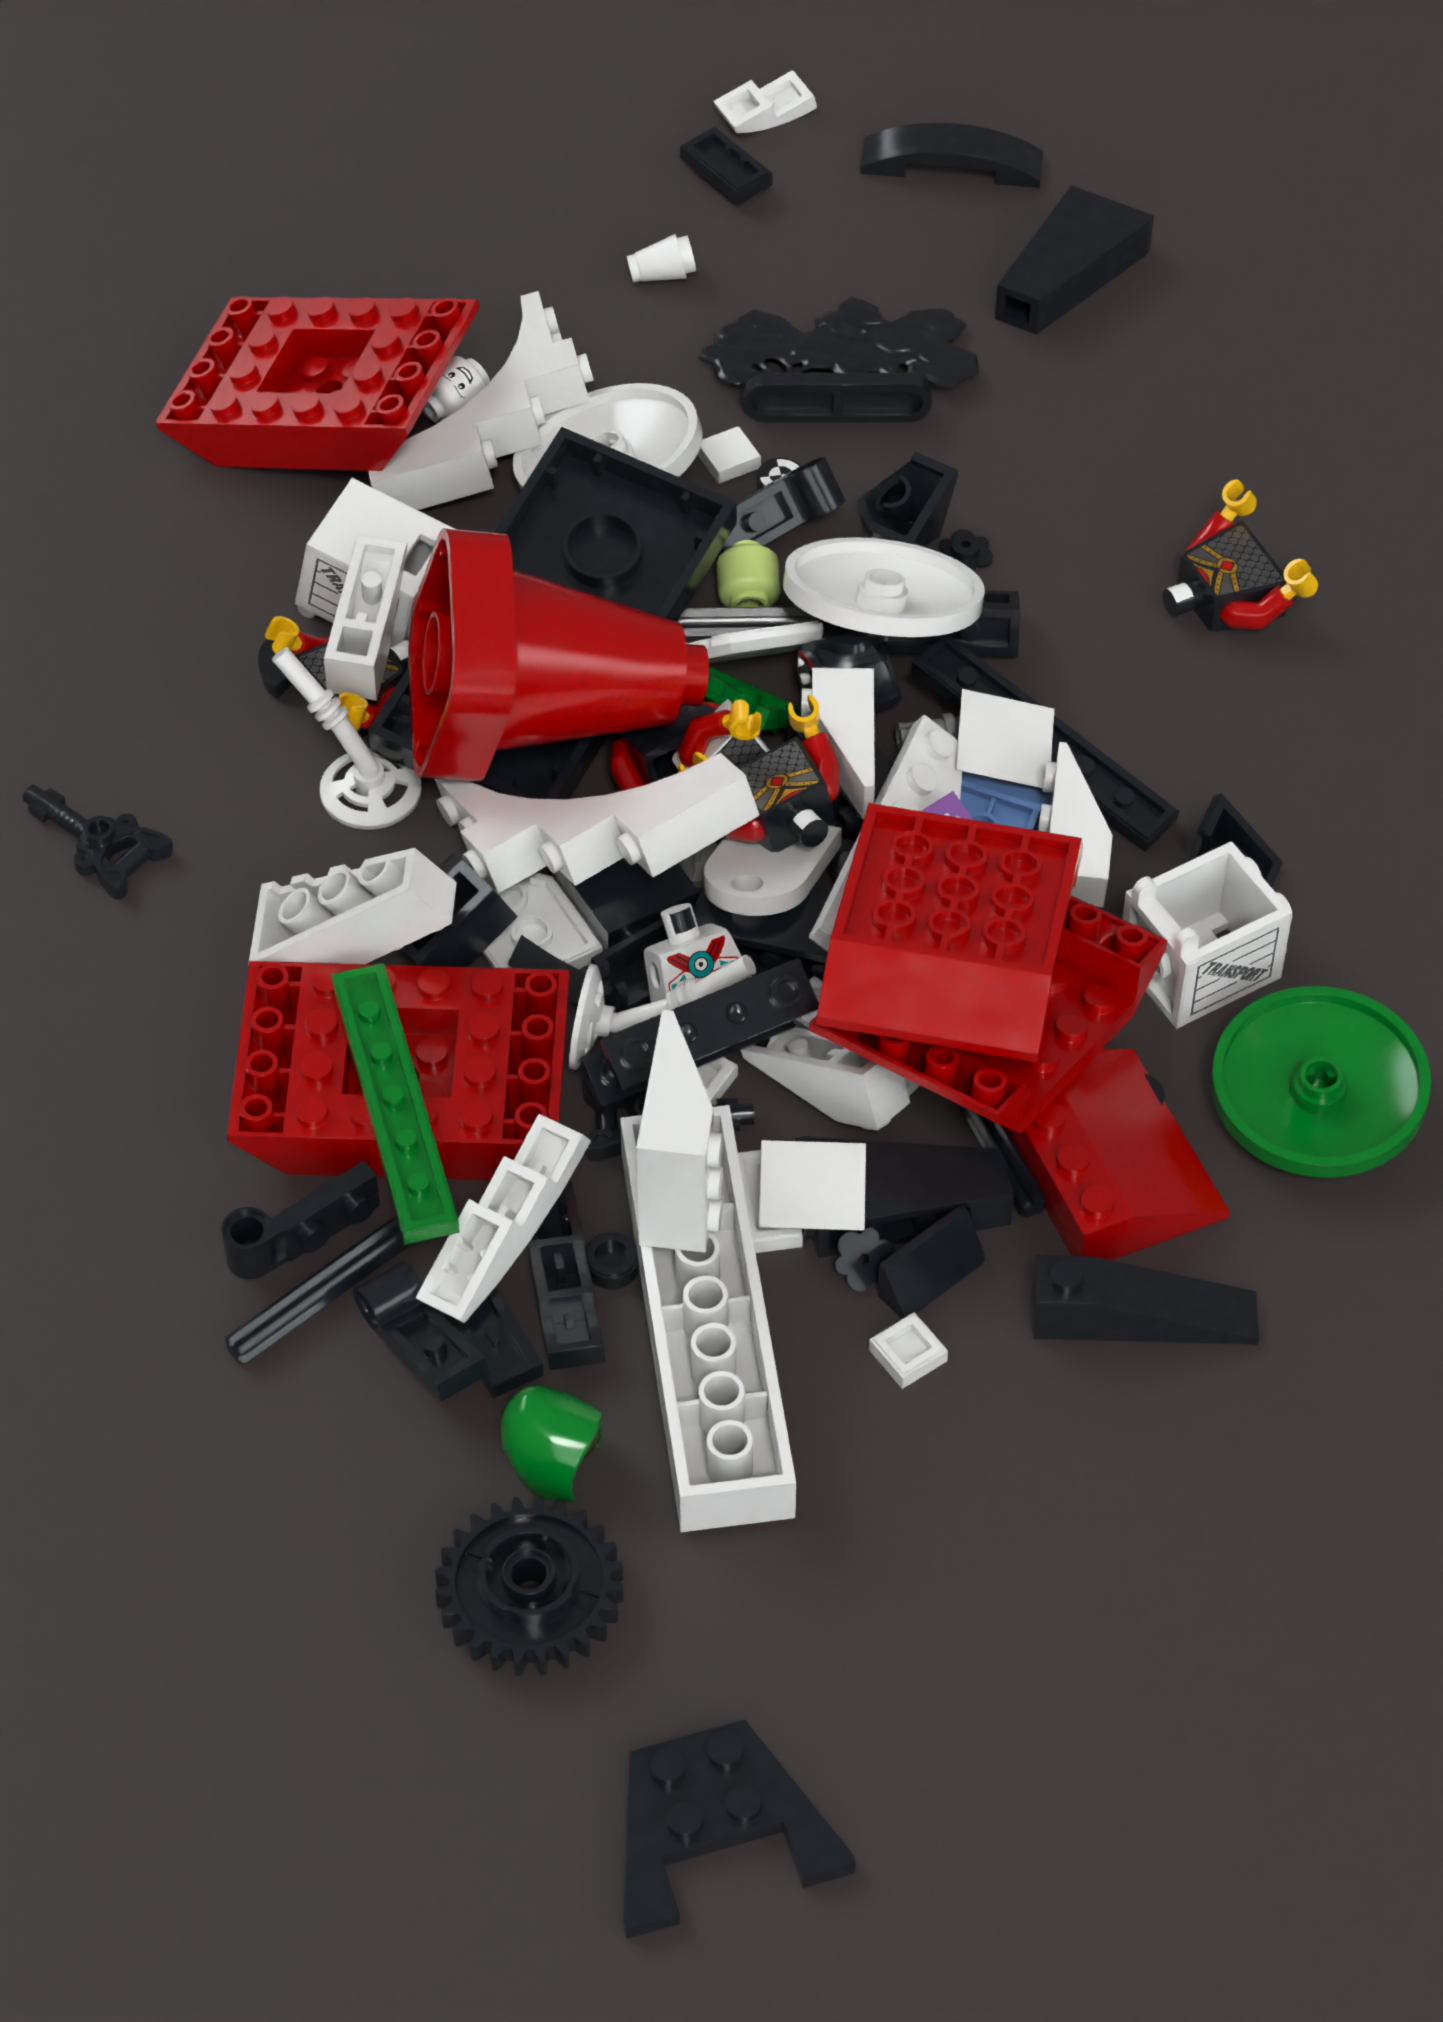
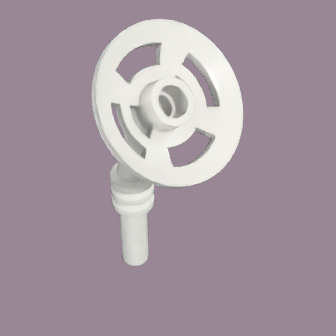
M288 647L281 649L275 654L272 661L308 701L307 709L309 712H316L315 719L318 722L323 721L322 727L325 730L332 729L347 754L336 759L326 769L320 782L321 802L327 813L343 825L362 830L386 828L405 819L419 803L422 792L421 778L417 777L414 770L396 763L401 767V769H397L391 762L385 760L387 758L372 752L371 748L366 746L346 716L349 710L345 706L339 707L341 701L338 697L332 698L334 695L331 689L324 690ZM353 761L354 765L346 772L345 778L334 781L336 774L345 765ZM395 784L408 786L403 797L387 808L383 799L393 792ZM343 796L353 805L368 808V812L351 809L342 804L338 799Z
M743 955L699 981L695 978L689 979L685 984H681L676 989L668 991L665 999L618 1013L615 1012L614 1006L605 1005L603 982L598 965L590 964L584 978L576 1011L569 1053V1069L577 1070L580 1067L577 1060L591 1052L598 1036H609L611 1033L614 1034L660 1015L662 1010L675 1009L743 981L756 973L754 962L749 956Z

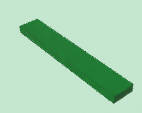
M380 963L331 974L333 990L404 1244L407 1245L460 1233L458 1217L385 965Z

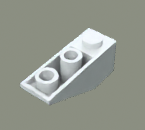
M1059 742L1056 762L1046 761L1043 792L1052 793L1051 805L1041 804L1038 831L1082 838V858L1075 888L1072 887L1071 895L1089 904L1103 907L1109 878L1113 835L1068 744Z

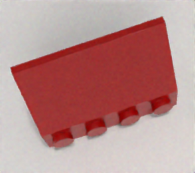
M1133 1048L1102 1049L1021 1134L1008 1128L1046 1195L1045 1210L1071 1256H1094L1115 1260L1229 1218L1230 1211L1165 1101L1161 1106L1144 1075L1148 1073Z

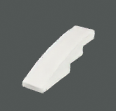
M538 1114L515 1159L503 1157L479 1203L468 1199L458 1218L460 1233L448 1236L416 1299L465 1323L497 1286L530 1242L564 1190L591 1140L575 1130Z

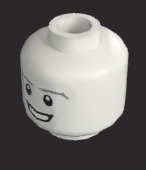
M452 356L423 408L425 415L433 422H437L439 420L442 421L462 408L490 383L486 371L472 358L464 359L463 357Z

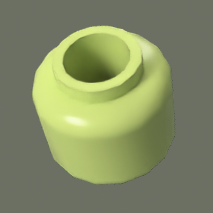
M742 540L725 550L718 557L716 563L717 594L723 605L726 607H771L778 601L781 593L780 564L777 555L768 547L762 546L753 540Z

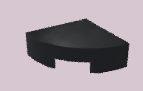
M266 639L258 655L259 672L265 689L275 698H279L292 683L272 661V658L275 656L272 650L274 641Z

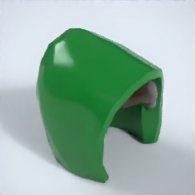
M541 1385L525 1387L510 1400L501 1418L502 1450L506 1454L519 1480L529 1491L544 1499L555 1502H575L577 1496L573 1493V1480L582 1460L595 1447H599L602 1442V1411L568 1393Z

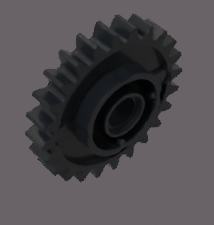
M538 1496L531 1509H525L519 1497L514 1498L512 1510L509 1512H504L496 1503L491 1504V1518L489 1520H484L480 1516L472 1514L470 1516L472 1532L469 1533L464 1530L455 1529L453 1537L456 1548H442L443 1567L436 1568L435 1570L436 1584L440 1588L435 1590L437 1608L443 1609L441 1611L443 1628H454L453 1638L456 1647L471 1642L470 1652L473 1661L482 1658L486 1654H491L492 1670L494 1671L499 1670L506 1661H512L516 1676L522 1675L527 1663H534L539 1673L546 1675L548 1661L551 1659H555L564 1669L569 1668L570 1652L576 1651L578 1654L588 1658L590 1656L589 1639L605 1642L607 1640V1625L605 1623L618 1622V1605L616 1604L624 1601L623 1584L619 1583L623 1581V1564L616 1562L617 1546L615 1542L604 1543L605 1530L602 1524L587 1529L588 1519L586 1511L583 1510L572 1518L567 1517L565 1501H561L553 1511L546 1510L544 1499ZM528 1581L541 1584L534 1589L518 1587L520 1584Z

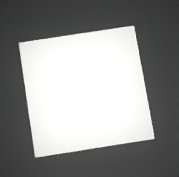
M962 689L956 770L1043 788L1046 761H1051L1054 708Z
M761 1140L759 1227L865 1230L866 1143Z

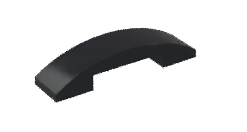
M958 123L910 124L882 130L865 137L861 174L905 177L907 164L993 170L996 171V185L1040 188L1043 150L1004 132L974 125Z

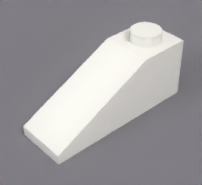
M357 535L324 655L326 688L331 689L334 694L351 692L360 695L364 699L377 701L388 659L406 559L407 543Z
M812 668V689L802 688L801 717H807L812 714L807 695H812L819 704L820 720L818 729L820 733L826 732L840 765V785L862 819H864L868 803H874L875 791L874 668Z
M795 1027L788 1032L771 1038L767 1048L752 1046L741 1051L743 1059L836 1122L859 1126L865 1130L878 1131L886 1126L896 1114L910 1103L904 1077L808 1029Z

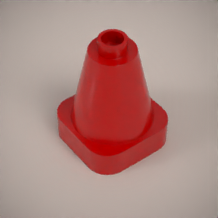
M443 528L438 534L417 592L410 624L408 665L414 770L417 777L482 782L494 754L498 750L672 725L679 714L681 705L699 707L704 701L709 677L707 649L704 645L686 644L685 633L679 622L513 569L511 543L507 534Z

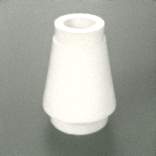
M673 234L635 252V254L626 256L633 283L639 281L687 279L686 274L697 271L688 235L677 238L676 234Z

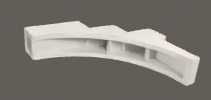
M539 291L520 296L522 322L518 340L506 363L490 383L462 408L436 425L406 439L382 471H368L372 488L416 510L494 489L490 469L498 467L496 458L543 445L538 426L546 424L544 415L590 402L585 383L594 380L586 353L576 355L572 338L562 340L553 306L543 309Z
M721 753L685 771L644 786L607 795L574 799H529L497 793L471 781L435 779L442 796L436 800L439 811L451 827L458 824L461 836L468 850L462 854L463 861L498 894L546 866L552 873L561 871L575 886L622 858H625L630 865L638 863L650 876L655 877L760 816L746 775Z

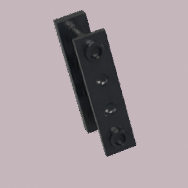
M796 958L670 1011H674L697 1069L792 1030L796 1027L793 1020L818 1010L819 1002L800 959ZM661 1014L601 1038L599 1042L602 1049L582 1056L577 1060L598 1110L647 1090Z

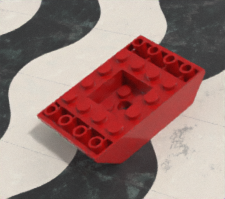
M231 297L155 424L158 430L216 467L382 471L408 437L479 310V302L477 299H413L409 297Z
M249 961L227 1130V1140L229 1143L287 1175L340 1176L357 1164L365 1161L376 1173L377 1177H386L331 979V974L376 964ZM385 965L446 1179L491 1181L504 1156L512 1160L515 1159L538 1114L558 1123L560 1122L570 970Z

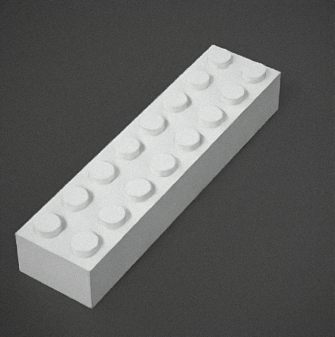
M729 1105L713 1107L714 1132L723 1133V1148L720 1166H723L720 1198H723V1212L720 1231H709L706 1253L639 1245L636 1145L642 1115L620 1118L621 1156L638 1254L639 1271L680 1532L793 1519L796 1512V1477Z

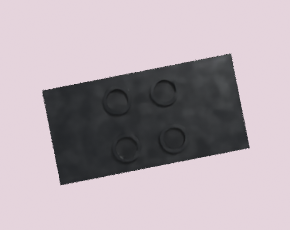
M561 426L494 533L508 535L512 549L513 569L677 622L736 526L737 502ZM408 666L368 729V736L372 752L414 770ZM609 734L498 750L494 754L483 781L471 782L497 793L529 799H570Z

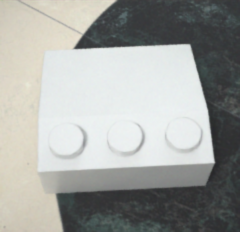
M662 1010L636 1145L639 1245L706 1253L709 1231L719 1232L722 1220L723 1198H720L723 1166H720L723 1148V1133L714 1132V1109L674 1011Z

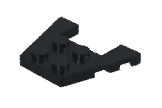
M746 1720L630 1752L623 1919L626 1939L680 1924V1913L664 1866L774 1834H784L803 1888L855 1874L856 1862L851 1851Z

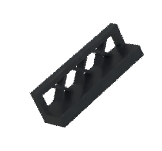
M985 590L982 612L977 621L965 629L949 633V635L976 656L1018 657L1020 630L1018 591ZM821 620L823 624L822 639L855 632V630ZM940 635L930 637L889 636L890 642L887 648L889 654H921Z

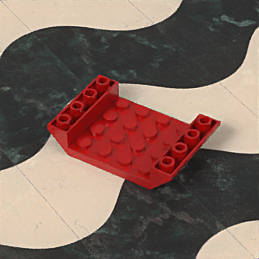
M868 803L830 938L816 1025L1037 1063L1045 1029L1049 993L1072 887L1075 888L1082 858V838Z
M1071 895L1049 993L1045 1029L1037 1063L966 1050H955L908 1040H897L855 1031H844L838 1028L816 1025V1017L810 1021L809 1031L1021 1134L1134 1016L1167 948L1168 940Z

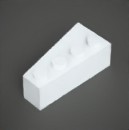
M416 848L365 859L358 869L351 870L345 864L331 867L328 875L314 879L308 873L293 876L290 885L280 886L275 881L263 883L260 889L249 961L367 964L452 924L457 882Z

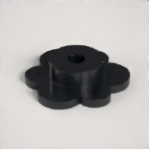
M968 530L955 531L951 539H943L939 543L941 553L960 561L974 572L976 567H988L993 561V554L988 549V539L982 536L976 537Z
M865 1228L859 1234L852 1231L845 1232L837 1240V1250L840 1255L834 1261V1269L837 1273L846 1275V1283L850 1289L859 1292L865 1291L872 1285V1282L875 1284L879 1283L880 1263L895 1253V1248L889 1241L879 1240V1234L873 1228ZM862 1254L865 1258L863 1263H861L859 1260Z

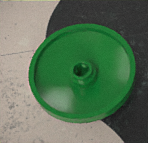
M1303 986L1284 989L1264 996L1244 1008L1228 1024L1218 1041L1211 1075V1091L1217 1113L1228 1132L1243 1148L1258 1159L1278 1169L1302 1176L1319 1178L1345 1177L1372 1170L1397 1156L1408 1146L1419 1131L1426 1115L1431 1090V1073L1428 1058L1412 1029L1397 1014L1378 1001L1350 990L1327 986Z

